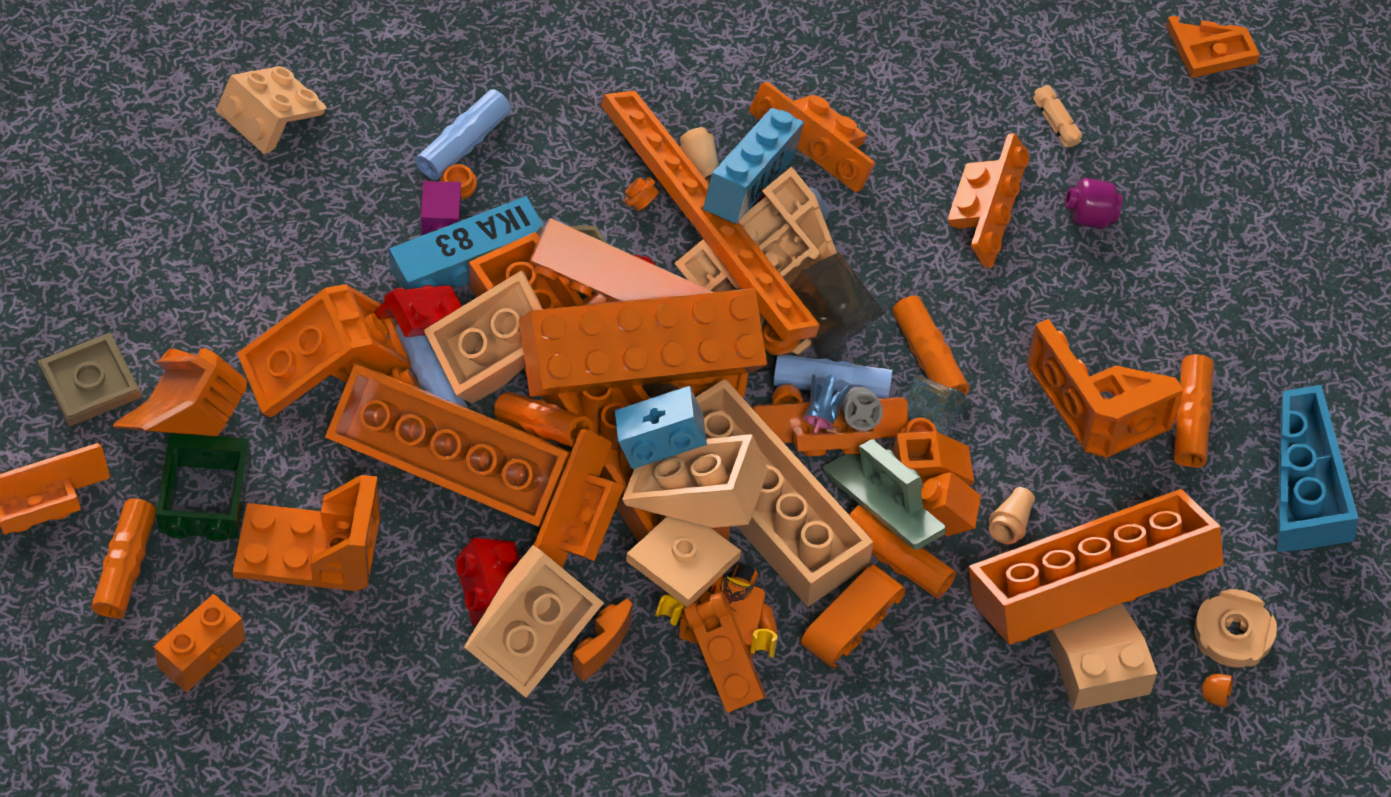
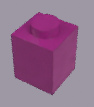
M423 181L421 208L422 236L460 222L462 204L461 182Z

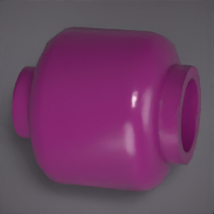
M1084 177L1079 180L1075 188L1070 187L1065 198V209L1070 210L1071 219L1075 224L1105 229L1111 222H1117L1122 209L1123 198L1121 194L1117 193V188L1113 183Z

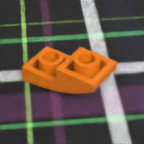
M628 598L618 605L612 604L604 608L595 620V638L585 639L575 649L573 653V671L582 681L595 673L613 655L624 639L632 621V603Z

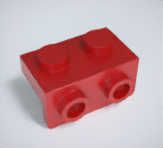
M426 285L416 289L405 290L404 288H396L385 295L384 302L375 311L378 319L395 318L406 338L426 335L424 332L426 328L462 306L450 285L436 287Z
M473 538L455 559L456 572L460 577L465 596V606L469 611L473 626H477L504 580L520 561L515 542Z

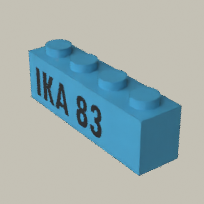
M771 107L712 172L703 210L737 224L763 195L764 192L762 190L776 180L791 163L796 155L804 121L793 117L789 112L776 110Z
M525 196L389 248L390 269L400 287L405 290L421 288L426 285H432L433 287L446 285L463 286L469 283L470 261L537 232L540 226L544 225L529 199Z

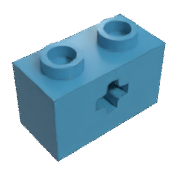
M690 386L615 410L618 442L632 469L707 445L703 413Z

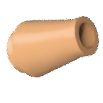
M694 128L680 137V148L709 183L712 172L719 166L714 136L708 133L706 128Z
M1023 487L1014 489L1011 496L990 515L989 532L998 542L1014 544L1025 536L1031 508L1035 502V497L1030 490Z

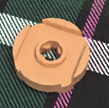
M1228 589L1221 591L1219 596L1213 597L1210 600L1208 598L1202 603L1195 619L1194 633L1200 651L1215 662L1229 667H1251L1257 665L1270 652L1277 632L1276 620L1273 614L1270 616L1269 612L1264 608L1265 603L1256 595L1243 590ZM1232 622L1240 623V630L1245 631V633L1234 635L1226 627H1230Z

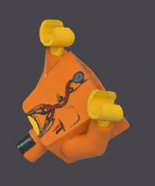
M739 564L736 566L731 578L722 575L694 602L700 605L710 601L711 595L722 591L730 604L751 659H753V655L757 650L769 652V657L773 658L778 636L773 609L764 603L766 592L754 586L758 577L757 571L748 565ZM663 595L655 616L667 615L671 617L670 624L676 626L679 618L682 617L680 620L679 638L699 645L695 633L687 621L684 612L685 605L671 595ZM717 616L706 619L710 631L722 627Z

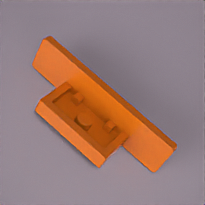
M769 82L762 83L749 108V112L760 120L772 107L776 110L789 112L793 117L804 121L797 149L854 192L861 191L875 166V162L857 149L864 143L867 134L857 128V124L852 119L841 116L830 108L829 103L819 96L810 95L793 101Z
M1016 133L1007 135L999 160L966 163L947 219L952 227L959 229L977 227L971 247L982 265L987 268L993 267L997 253L1001 250L1004 231L1011 219V210L1015 198L1020 191V182L1024 170L1029 164L1028 150L1023 146Z
M904 397L878 398L883 407V416L880 422L868 431H859L852 428L844 418L840 407L838 408L839 413L836 421H834L833 428H819L818 432L814 433L815 427L804 420L805 412L809 408L810 402L753 406V410L783 443H793L797 451H803V454L806 456H822L827 453L826 450L842 449V453L860 454V445L871 439L875 441V438L896 437L897 433H900L901 429L906 427L908 422V402Z
M581 429L534 544L535 547L562 568L569 553L595 561L624 489V486L614 481L599 477L612 442L587 429Z
M96 443L0 474V527L3 535L11 532H23L33 525L51 519H63L70 515V513L81 510L75 489L110 478L101 445Z

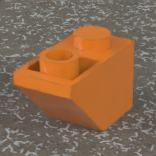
M937 431L897 433L892 452L907 468L914 469L922 481L953 472L966 484H974L969 446Z
M953 472L922 481L921 496L923 508L945 525V536L975 529L981 498L979 493Z

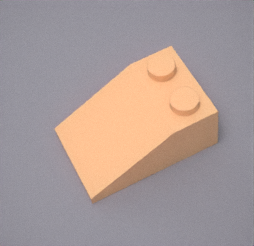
M523 271L516 273L424 330L456 396L470 403L479 401L506 385L525 367L519 319L529 311L542 310L543 308Z
M752 434L706 439L707 445L635 468L622 500L626 506L711 528L749 525L768 468Z
M532 545L504 580L464 648L527 698L604 602L545 553Z
M1123 603L1102 610L1098 614L1089 615L1067 623L1063 627L1046 631L1073 710L1140 697L1151 693L1157 671L1145 638Z

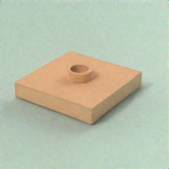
M667 516L627 553L626 562L688 607L740 559L741 550L710 527Z

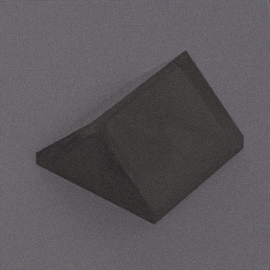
M840 252L803 269L789 285L820 324L816 337L808 339L823 359L885 314Z

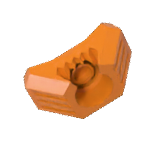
M169 348L160 360L155 361L166 371L151 397L113 424L115 429L218 436L225 428L242 395H244L247 380L221 357L206 348H200L197 355Z

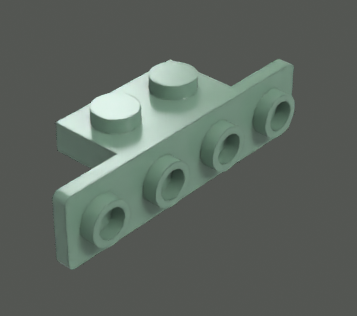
M873 439L860 445L861 456L859 454H844L823 466L825 476L912 549L918 550L946 534L945 525L923 508L921 496L923 483L919 474L914 469L907 468L896 458L891 450H885Z

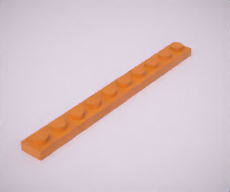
M636 91L604 94L601 107L741 288L756 289L759 311L783 342L816 337L820 324L739 222L735 224L703 210L709 183Z

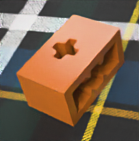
M212 594L153 646L158 668L185 692L189 691L245 640L243 621L236 612L216 595Z

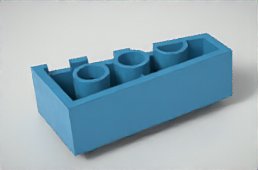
M1322 385L1283 391L1280 412L1277 552L1355 541L1359 518Z

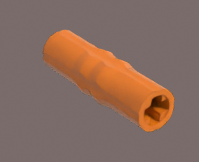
M916 295L900 300L893 307L892 314L905 335L911 352L916 356L919 367L927 375L940 401L943 404H948L962 399L969 392L970 386L953 358L951 348L945 342L942 332L934 324L922 300Z
M1194 354L1186 356L1181 363L1180 385L1184 391L1175 420L1176 435L1173 459L1177 465L1200 468L1207 461L1211 407L1213 403L1214 362L1211 358L1204 355Z
M508 392L499 396L494 406V415L499 422L523 430L533 436H538L543 440H552L574 447L581 429L593 432V425L588 417L564 410L555 404H548L543 400H534Z
M131 498L124 503L115 534L109 543L108 554L103 561V571L91 606L92 610L98 615L121 619L125 615L135 581L141 571V563L146 556V546L156 517V507L145 500Z
M858 505L849 514L873 541L872 554L880 562L889 565L896 573L907 577L936 599H939L952 585L957 572L923 547L918 550L912 549L861 505Z

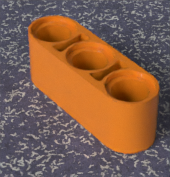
M870 565L809 626L801 639V645L831 669H835L837 665L834 663L843 654L848 656L862 642L863 639L860 637L869 628L873 630L888 615L886 610L894 602L897 604L901 602L906 588L876 565Z

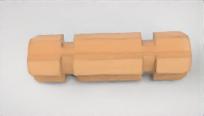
M1045 85L1042 88L1036 89L1034 101L1039 108H1044L1042 113L1054 132L1061 134L1058 138L1067 148L1079 144L1082 133L1076 124H1071L1074 121L1062 102L1056 98L1057 95L1053 88Z

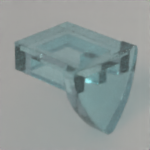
M920 375L913 378L906 399L908 402V416L930 420L935 425L937 431L943 434L954 425L967 407V399L963 392L946 387Z

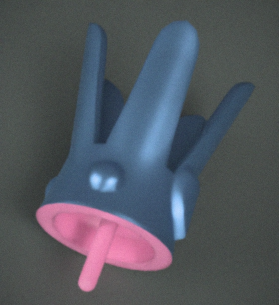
M812 374L810 405L805 412L804 420L815 427L814 433H817L819 428H833L834 421H836L839 413L838 408L851 388V385H846L842 391L836 392L832 398L836 382L833 374L827 376L823 387L820 384H816V375Z

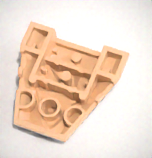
M791 166L762 190L766 197L752 207L739 223L820 324L816 337L800 339L798 346L791 351L800 356L858 307L834 247L817 197ZM704 239L675 262V265L688 281L708 290L721 292L742 289ZM761 313L760 321L763 333L765 326L769 322Z

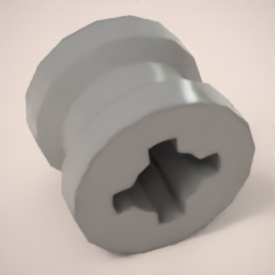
M863 386L851 388L840 405V410L847 423L859 431H868L874 428L883 416V407L880 400L873 391Z

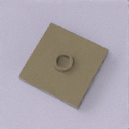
M111 333L38 361L39 369L68 427L141 398L140 389Z

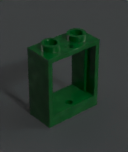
M170 433L156 510L159 533L166 534L174 539H184L188 535L203 536L215 542H223L228 538L239 539L251 464L249 439ZM181 466L236 470L229 514L174 511Z

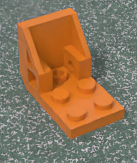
M347 284L324 288L237 353L262 414L268 417L275 416L330 375L347 383L354 364L369 367L388 376L392 374V369L396 366L401 367L404 371L407 369L411 370L410 361L397 336L393 318L378 319L375 311L381 304Z
M1049 319L1035 324L1026 365L1085 452L1107 458L1173 428L1184 391L1175 377L1120 366H1113L1089 377L1085 364L1080 359L1077 360L1069 349L1067 338L1062 331H1057ZM1105 391L1110 392L1113 395V397L1110 399H1108L1107 397L1103 399L1100 393Z
M360 475L327 493L323 497L321 511L247 503L233 567V577L359 591L368 587L381 519L378 477Z

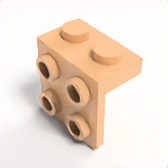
M276 66L231 75L216 111L263 154H266L276 148L287 122L321 116L326 110V105L318 99L316 93L307 89L295 79L290 70Z

